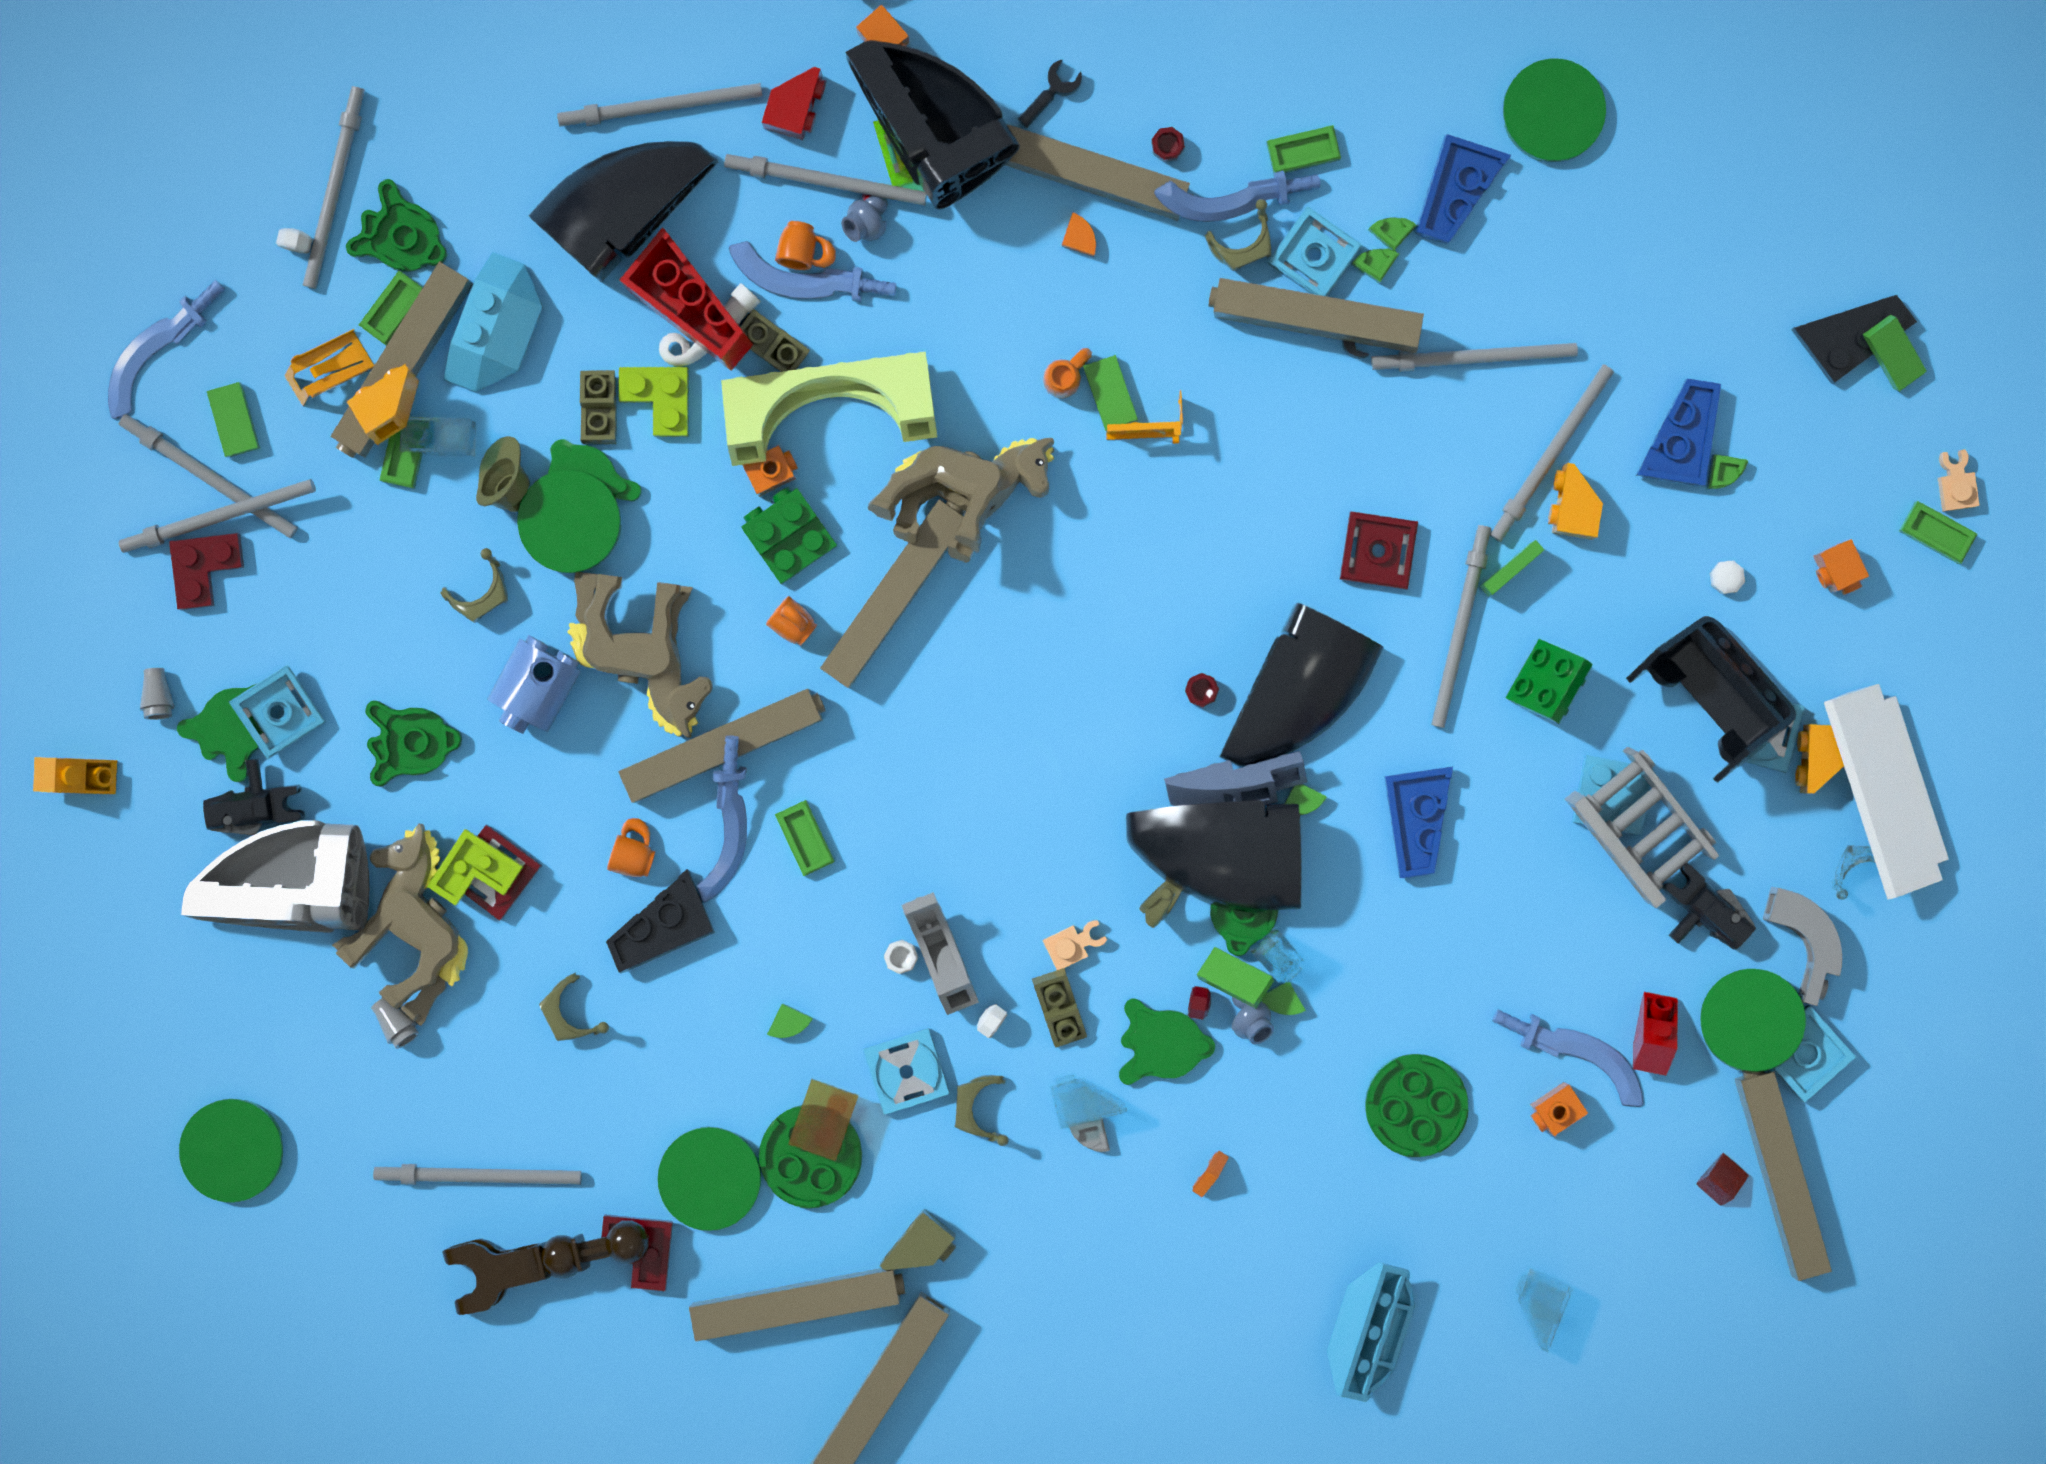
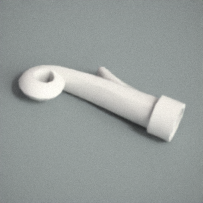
M742 283L730 294L732 297L724 306L738 326L748 312L751 313L761 302ZM678 333L667 334L659 345L662 359L669 365L677 367L690 365L707 354L706 351L695 343L690 347L686 338ZM672 342L680 343L682 347L681 355L675 356L670 353L669 345Z

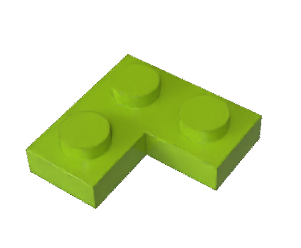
M619 367V402L653 403L654 437H688L689 369L688 367Z
M464 829L427 887L456 906L475 878L500 894L506 895L524 866L473 832Z

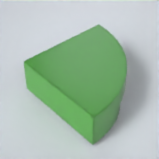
M1391 217L1375 222L1369 227L1368 231L1390 250L1395 251L1417 225L1406 218Z
M1373 249L1360 254L1351 265L1377 283H1380L1399 253L1390 249Z
M1716 454L1712 455L1707 489H1720L1734 483L1744 473L1748 460Z
M1300 784L1292 787L1284 804H1299L1300 815H1304L1320 807L1327 796Z
M1289 980L1268 991L1261 1001L1270 1010L1283 1015H1295L1306 1011Z
M782 1003L767 1035L776 1038H787L797 1035L810 1024L813 1017Z

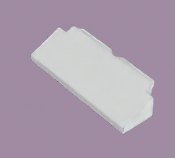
M1876 684L1825 701L1824 705L1887 900L1942 881L1938 863L1949 860L1897 697L1884 699L1880 685Z

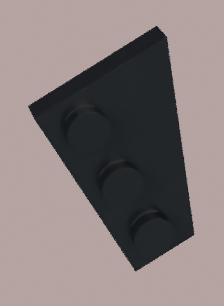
M1896 294L1794 327L1791 330L1829 382L1833 384L1873 355L1863 336L1864 333L1889 315L1897 317L1904 331L1917 321Z
M686 869L673 884L660 892L654 901L639 914L632 917L606 941L618 973H625L715 933L690 871Z

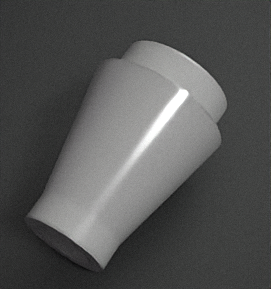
M148 668L143 670L144 680L140 711H143L144 719L159 720L171 717V709L175 708L165 678L164 668Z
M384 998L378 1000L371 1007L387 1043L393 1044L396 1049L407 1045L418 1035L419 1032L415 1028L417 1024L401 1009L392 1007Z

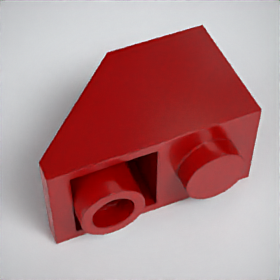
M812 67L771 89L761 122L764 129L800 140L804 139L805 132H812L816 120V113L812 112L815 99H822L826 86V80L822 79L821 68Z
M1649 992L1643 993L1633 1042L1634 1070L1667 1076L1677 1051L1678 998Z

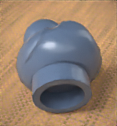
M862 194V200L854 201L848 208L847 216L841 221L845 235L853 242H858L861 239L867 241L879 239L887 227V223L881 217L887 209V199Z
M1232 997L1233 1004L1241 1009L1235 1016L1231 1027L1235 1035L1242 1039H1249L1252 1044H1260L1266 1041L1274 1031V1027L1270 1023L1271 1012L1269 1007L1265 1003L1260 1002L1257 1009Z

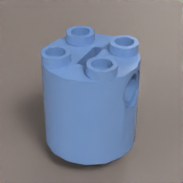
M528 635L526 640L519 639L487 698L488 701L504 710L499 722L521 734H524L529 724L544 731H549L581 672L576 668L579 664L577 660L560 651L557 656L546 652L547 644ZM539 662L551 664V672L545 678H537L533 675V669Z

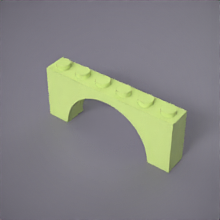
M926 352L906 353L904 355L871 358L869 360L847 363L840 362L833 365L805 367L797 370L770 372L762 375L721 380L727 446L732 466L765 462L769 440L776 427L785 417L810 402L832 397L861 399L880 407L896 422L902 434L903 442L937 437Z

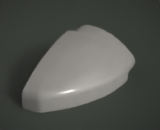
M314 820L290 823L259 832L221 854L189 884L184 893L181 915L200 921L296 931L331 933L334 929L362 930L368 918L370 888L368 859L361 829L358 825L326 824L322 821Z

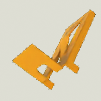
M355 329L301 355L298 354L292 357L291 365L285 374V378L302 406L305 405L310 395L314 398L374 367L375 364H373L354 333ZM350 342L352 343V345H350L349 347H347L346 349H344L343 351H341L340 353H338L336 356H334V357L328 359L327 361H325V362H323V363H320V364H318V365H315L316 363H318V362L322 361L323 359L327 358L328 356H330L331 354L335 353V352L338 351L339 349L343 348L344 346H346V345L349 344ZM363 361V363L330 374L303 387L302 390L294 378L296 373L312 365L315 366L309 370L316 379L320 375Z
M1181 390L1178 400L1179 422L1107 424V440L1172 437V443L1179 444V435H1181L1183 425Z

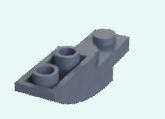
M1298 751L1260 763L1249 764L1233 770L1230 760L1214 763L1207 767L1165 778L1164 781L1170 805L1174 806L1261 800L1264 802V805L1278 802L1276 791L1307 783L1302 755Z

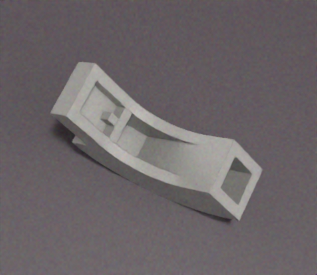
M1771 887L1762 920L1790 928L1803 941L1807 953V964L1798 995L1802 1002L1818 1006L1819 999L1823 1000L1828 990V980H1825L1826 973L1836 976L1841 974L1842 948L1837 930L1829 916L1807 897L1789 890Z
M934 892L903 904L904 914L920 947L946 1014L949 1015L979 1003L956 941Z

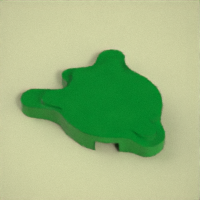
M385 179L381 181L378 185V193L382 209L379 212L372 210L362 212L361 233L348 240L346 243L347 253L355 258L374 257L386 266L403 272L416 271L429 265L437 266L439 261L444 263L447 258V250L441 243L439 228L434 218L420 206L406 201L393 180Z
M565 439L557 440L552 444L550 448L552 460L548 474L558 470H579L603 481L613 492L616 499L636 501L641 496L642 489L640 485L618 475L610 459L597 448L588 445L572 444Z
M254 685L248 688H229L216 693L206 703L199 715L182 720L177 725V732L181 737L198 741L202 756L205 759L213 760L218 755L223 754L226 758L228 778L234 782H242L247 778L245 760H249L259 747L229 704V701ZM253 716L249 717V720L259 735H261L263 731Z
M376 700L370 701L365 708L367 717L381 729L379 736L371 737L367 741V747L376 759L375 766L370 773V781L375 786H385L399 775L416 776L428 774L442 765L452 751L457 750L462 744V735L457 729L449 727L440 716L425 708L394 710Z
M1210 904L1211 921L1217 932L1225 940L1227 950L1235 956L1245 955L1251 945L1270 933L1276 924L1278 910L1253 913Z
M1136 998L1126 1001L1124 1011L1130 1020V1026L1122 1035L1121 1044L1125 1048L1133 1049L1134 1056L1119 1070V1078L1122 1083L1130 1085L1145 1076L1178 1078L1190 1072L1202 1059L1208 1058L1214 1053L1215 1043L1213 1039L1203 1034L1196 1023L1186 1014L1173 1010H1152Z

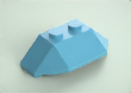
M492 252L475 278L451 340L444 374L445 381L478 392L519 371L543 309L525 264Z
M1379 1262L1347 1286L1327 1348L1336 1394L1340 1397L1367 1402L1372 1397V1392L1378 1389L1394 1372L1415 1308L1413 1290L1409 1281V1270Z

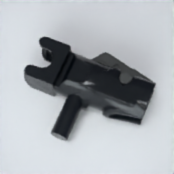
M259 759L245 760L249 786L245 787V792L234 793L233 790H230L222 795L203 800L205 825L207 830L256 835L262 824L295 821L305 818L303 810H292L287 805V799L290 795L301 792V785L296 784L263 789Z
M1686 863L1680 868V872L1687 880L1685 887L1679 889L1672 883H1666L1662 888L1676 903L1681 904L1689 912L1668 936L1679 944L1696 925L1698 927L1703 925L1710 931L1711 937L1718 939L1733 950H1737L1756 930L1753 921L1730 889L1716 891L1705 881L1706 879Z

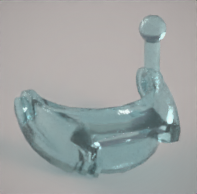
M1847 845L1835 871V879L1832 880V889L1836 891V897L1839 900H1845L1848 896L1847 890L1842 888V883L1851 868L1860 863H1875L1870 846Z

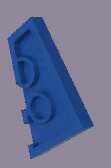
M1446 134L1414 234L1448 244L1511 155Z
M1688 378L1684 381L1636 476L1697 486L1706 485L1721 390L1720 383Z
M1453 766L1384 776L1399 878L1435 873Z

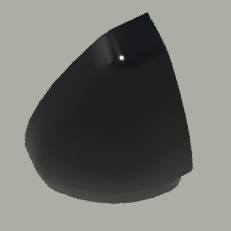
M875 40L865 41L845 52L853 75L914 183L922 186L935 209L940 210L949 207L973 192L996 174L1019 150L1020 145L1005 123L1002 111L975 81L958 68L918 49Z
M649 142L622 148L598 157L567 176L550 191L528 216L601 283L622 261L614 250L618 249L627 258L633 255L718 163V160L702 145L695 142Z
M1295 603L1281 631L1282 635L1276 637L1219 757L1226 761L1230 760L1231 763L1237 766L1245 767L1249 764H1256L1289 754L1314 740L1329 729L1360 695L1384 646L1333 618L1303 604Z
M1252 800L1174 806L1126 814V840L1130 848L1161 878L1181 891L1201 901L1243 912L1265 913L1266 910L1301 909V830L1299 804L1267 805L1265 810L1263 801Z

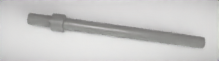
M756 83L598 107V104L584 105V109L557 113L559 127L581 123L591 126L601 124V120L762 97L761 84Z
M351 86L346 111L341 112L338 124L341 126V131L302 285L313 289L317 287L354 133L359 131L362 119L359 116L365 89Z
M726 154L724 167L750 172V176L765 178L766 175L924 206L927 201V194L924 191L768 162V158L755 155L753 158Z
M1577 343L1416 354L1399 351L1398 355L1372 356L1371 365L1372 370L1399 368L1400 372L1414 371V367L1577 357L1578 348Z
M1602 365L1514 499L1507 501L1502 509L1504 514L1490 533L1492 538L1501 542L1515 520L1520 521L1527 510L1525 505L1613 375L1614 370L1610 367Z
M124 414L120 419L118 425L139 438L140 444L151 451L153 449L157 450L235 503L252 498L162 438L163 434L152 426L147 428L127 414ZM268 507L251 512L290 539L298 529V527Z
M309 479L162 527L158 525L144 528L143 533L119 540V547L123 553L145 546L153 548L164 544L166 539L316 492V487L313 480Z
M1478 525L1472 551H1468L1465 563L1468 565V570L1431 723L1433 726L1445 728L1481 570L1486 568L1489 556L1485 553L1491 527Z
M402 1164L401 1167H374L373 1171L374 1180L401 1181V1184L416 1185L417 1181L581 1185L582 1177L581 1171L419 1168L417 1164Z

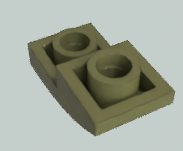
M755 309L746 316L739 326L753 344L750 350L780 372L796 370L810 352L808 348L784 330L778 328Z
M615 370L580 371L582 445L616 444Z
M1062 968L1032 978L1054 1047L1057 1048L1086 1038L1087 1034L1065 969Z

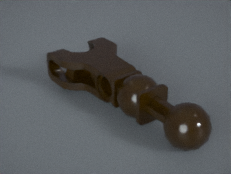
M621 1221L609 1230L606 1237L585 1241L583 1234H578L573 1238L567 1235H557L550 1238L547 1242L508 1250L499 1249L492 1242L482 1238L450 1246L442 1251L445 1263L447 1265H466L473 1270L476 1276L474 1291L465 1294L454 1302L456 1313L458 1315H466L486 1311L503 1299L508 1288L546 1280L551 1276L559 1279L569 1278L577 1272L588 1269L590 1261L611 1257L622 1264H634L646 1255L649 1248V1236L645 1228L634 1221Z

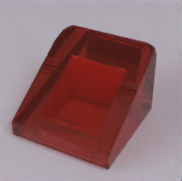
M1722 1153L1699 1178L1696 1185L1718 1205L1722 1206L1735 1198L1749 1175L1725 1153Z

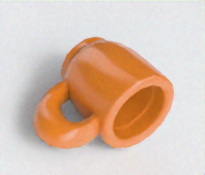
M789 221L781 233L775 261L781 266L795 270L811 269L812 265L824 268L834 263L836 250L827 239L815 235L812 225L800 221ZM816 242L820 243L823 249V255L819 260L814 259Z
M1082 348L1070 361L1059 359L1050 363L1045 369L1043 383L1047 392L1053 397L1061 399L1072 396L1080 385L1079 369L1092 357V351L1089 348Z
M790 596L784 599L766 622V625L783 639L800 646L817 626L807 610Z
M639 818L626 820L622 826L621 835L616 837L607 870L630 877H648L655 851L649 847L650 830L644 821ZM629 831L638 832L643 837L644 843L626 837Z

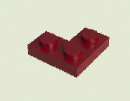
M238 533L169 541L177 610L214 606L210 572L244 568L241 537Z
M605 1214L603 1216L601 1238L606 1237L609 1230L621 1221H634L645 1228L649 1236V1248L646 1255L640 1261L633 1264L631 1288L666 1291L673 1221Z

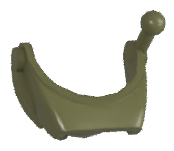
M1264 199L1257 200L1255 205L1258 209L1257 214L1262 230L1257 240L1248 247L1241 249L1225 248L1215 240L1211 231H1207V234L1204 235L1213 256L1219 262L1228 266L1233 272L1242 266L1271 256V240L1266 223L1268 221L1266 214L1267 202Z
M488 548L482 549L480 553L482 559L489 561L493 570V581L487 593L475 601L460 602L453 598L451 592L446 587H443L440 592L444 600L448 601L454 610L473 623H476L479 618H482V616L500 604L508 601L504 577L499 569L501 565L496 557L492 556V551Z
M1167 881L1162 883L1139 908L1143 914L1145 913V922L1150 927L1155 928L1168 916L1182 891Z
M576 973L558 982L552 991L539 1003L557 1041L571 1040L594 1033V1035L604 1034L609 1030V1025L606 1022H600L592 1029H576L569 1025L561 1016L559 1008L560 995L569 983H574L580 978Z
M982 1075L957 1086L955 1128L976 1136L987 1137L989 1141H996L1000 1146L1008 1144L1009 1139L1006 1135L996 1132L988 1133L980 1129L973 1118L972 1112L973 1102L979 1091L990 1084H1005L1004 1076Z

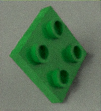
M1538 639L1505 698L1513 704L1559 724L1563 716H1566L1569 712L1568 707L1580 686L1583 687L1585 684V677L1593 664L1581 656Z

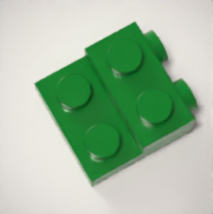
M789 487L784 488L771 498L774 504L763 511L759 506L745 515L743 519L746 523L741 526L781 585L837 547V544L798 488L792 492Z

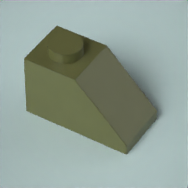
M923 1209L882 1259L880 1267L883 1270L932 1266L938 1259L944 1262L956 1248V1245L952 1243L956 1234L927 1210Z

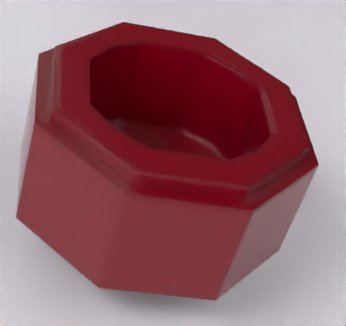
M1173 127L1160 128L1151 139L1153 155L1163 162L1177 160L1185 148L1183 134Z
M1200 673L1188 679L1184 691L1190 703L1204 707L1215 702L1219 688L1214 677Z
M1194 985L1190 994L1187 1015L1189 1018L1203 1020L1210 1010L1211 993L1206 987Z

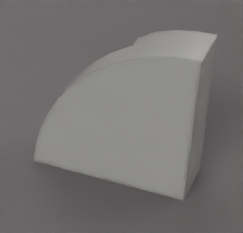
M1102 1116L1069 1124L1072 1135L1083 1146L1098 1152L1110 1151Z

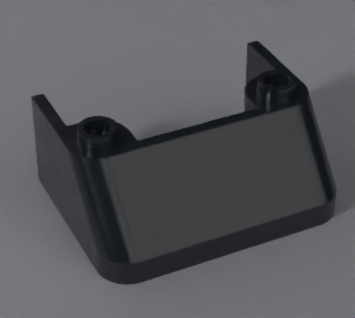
M1710 616L1700 618L1660 645L1626 677L1628 682L1632 683L1646 672H1649L1652 678L1660 685L1674 687L1681 683L1725 734L1718 740V750L1721 757L1729 764L1713 777L1716 783H1719L1743 765L1796 719V711L1791 702L1718 620Z

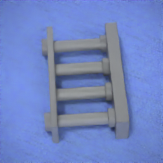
M1626 747L1623 752L1632 763L1592 796L1590 794L1584 796L1577 791H1573L1564 800L1644 901L1657 908L1666 901V898L1659 891L1663 888L1662 883L1698 853L1702 852L1713 860L1718 858L1719 854L1712 847L1716 844L1714 838L1703 827L1700 830L1654 773L1652 768L1655 766V763L1643 750L1638 752L1630 747ZM1641 774L1652 789L1614 821L1608 820L1605 822L1598 814L1602 810L1601 806ZM1661 800L1672 815L1633 848L1631 846L1625 848L1619 840L1623 836L1621 832ZM1682 826L1692 841L1654 873L1648 872L1646 874L1639 865L1643 862L1642 857L1678 827Z

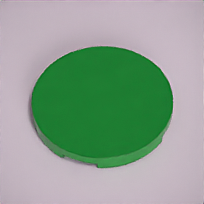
M1551 58L1528 65L1512 80L1504 96L1503 120L1507 135L1521 152L1539 161H1568L1581 155L1596 141L1604 126L1606 101L1602 88L1596 78L1586 68L1573 61Z
M558 470L546 474L530 486L520 503L517 525L522 544L534 560L554 571L575 573L594 568L611 554L621 533V516L615 495L603 481L579 470Z
M1742 969L1724 976L1712 986L1704 999L1700 1021L1705 1043L1718 1060L1739 1071L1761 1072L1781 1066L1795 1054L1804 1037L1806 1015L1802 1000L1797 991L1781 976L1762 969Z
M1406 1054L1390 1060L1376 1072L1367 1088L1365 1113L1373 1134L1388 1149L1403 1156L1424 1157L1442 1152L1457 1140L1468 1118V1097L1463 1081L1452 1067L1430 1055Z
M241 1099L215 1101L198 1110L187 1122L182 1132L179 1143V1159L182 1170L190 1184L208 1198L221 1202H240L250 1199L269 1187L281 1169L283 1163L282 1133L271 1114L254 1102Z
M817 1104L799 1105L781 1113L769 1125L761 1140L759 1164L765 1181L772 1189V1192L780 1199L797 1207L819 1208L837 1201L852 1188L862 1165V1146L854 1126L838 1111Z
M699 1127L682 1134L667 1148L658 1169V1189L665 1207L678 1221L694 1229L719 1230L737 1223L754 1205L761 1185L760 1164L752 1147L738 1134L718 1127Z

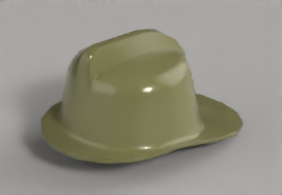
M510 436L502 437L494 442L486 451L479 469L478 490L476 494V501L479 505L484 507L493 505L514 513L519 510L522 498L528 491L530 480L520 466L521 449L516 438Z

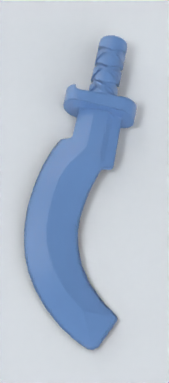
M1284 171L1274 172V178L1250 181L1245 189L1216 198L1191 195L1179 188L1173 181H1169L1155 189L1154 194L1166 208L1181 217L1194 221L1213 222L1247 214L1257 209L1255 205L1259 199L1270 200L1277 198L1280 205L1289 204L1290 200L1287 199V194L1312 190L1313 188L1318 189L1320 188V178L1318 175L1296 178L1295 180H1286Z
M748 241L729 246L734 262L749 280L764 290L781 296L806 299L824 298L832 296L834 291L852 293V301L861 302L860 292L879 293L895 296L897 283L862 278L863 268L854 267L853 272L825 268L822 273H790L779 270L761 259Z
M216 279L191 304L189 303V298L185 295L179 301L183 308L172 319L166 317L152 324L125 348L112 370L109 381L108 406L111 418L117 419L132 411V387L143 364L169 343L174 342L178 344L196 324L202 327L207 322L200 313L225 290Z
M733 735L725 737L723 770L713 772V781L718 782L716 807L722 811L724 842L715 867L697 886L703 902L714 898L730 882L739 868L746 846L747 814L743 797L738 795L739 780L746 778L747 768L740 766L737 769L739 737Z
M1499 1009L1495 1012L1492 1022L1524 1036L1520 1044L1521 1047L1529 1050L1531 1045L1555 1057L1562 1053L1587 1060L1598 1066L1610 1077L1618 1091L1623 1106L1640 1107L1643 1105L1641 1086L1634 1070L1628 1061L1607 1043L1575 1030L1557 1028L1555 1032L1539 1026L1540 1017L1534 1014L1530 1015L1531 1022L1529 1024L1505 1012L1503 1013Z

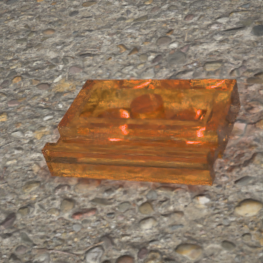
M812 1078L788 1145L796 1146L805 1151L836 1161L859 1095Z

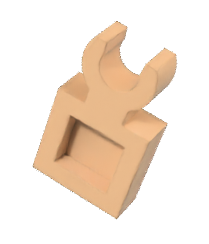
M1965 449L1958 451L1959 461L1957 464H1952L1949 461L1948 452L1940 453V465L1947 471V476L1938 478L1942 512L1980 506L1975 472L1965 473L1964 470L1969 459Z
M1098 920L1088 922L1084 926L1083 932L1078 934L1072 925L1042 940L1057 970L1066 968L1088 957L1084 947L1088 945L1098 947L1107 941L1105 936L1098 940L1090 937V930L1099 925Z

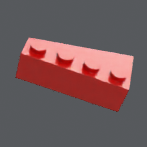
M662 227L619 281L638 300L732 371L753 344Z

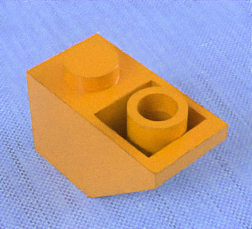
M406 364L389 370L381 380L371 386L361 388L355 393L353 398L346 401L366 435L376 445H379L407 426L419 380Z
M1567 463L1562 466V471L1557 470L1555 474L1553 490L1558 491L1557 503L1550 506L1548 524L1553 525L1552 533L1593 540L1598 537L1603 503L1576 465Z
M1803 725V731H1799L1797 736V750L1802 752L1801 765L1796 767L1795 783L1796 786H1800V793L1814 794L1844 767L1831 725Z
M34 757L33 791L116 794L117 760Z

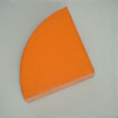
M1072 212L1062 247L1094 257L1096 250L1094 232L1083 217Z
M1221 1151L1215 1152L1209 1160V1165L1204 1173L1197 1178L1192 1191L1203 1197L1218 1179L1229 1157Z

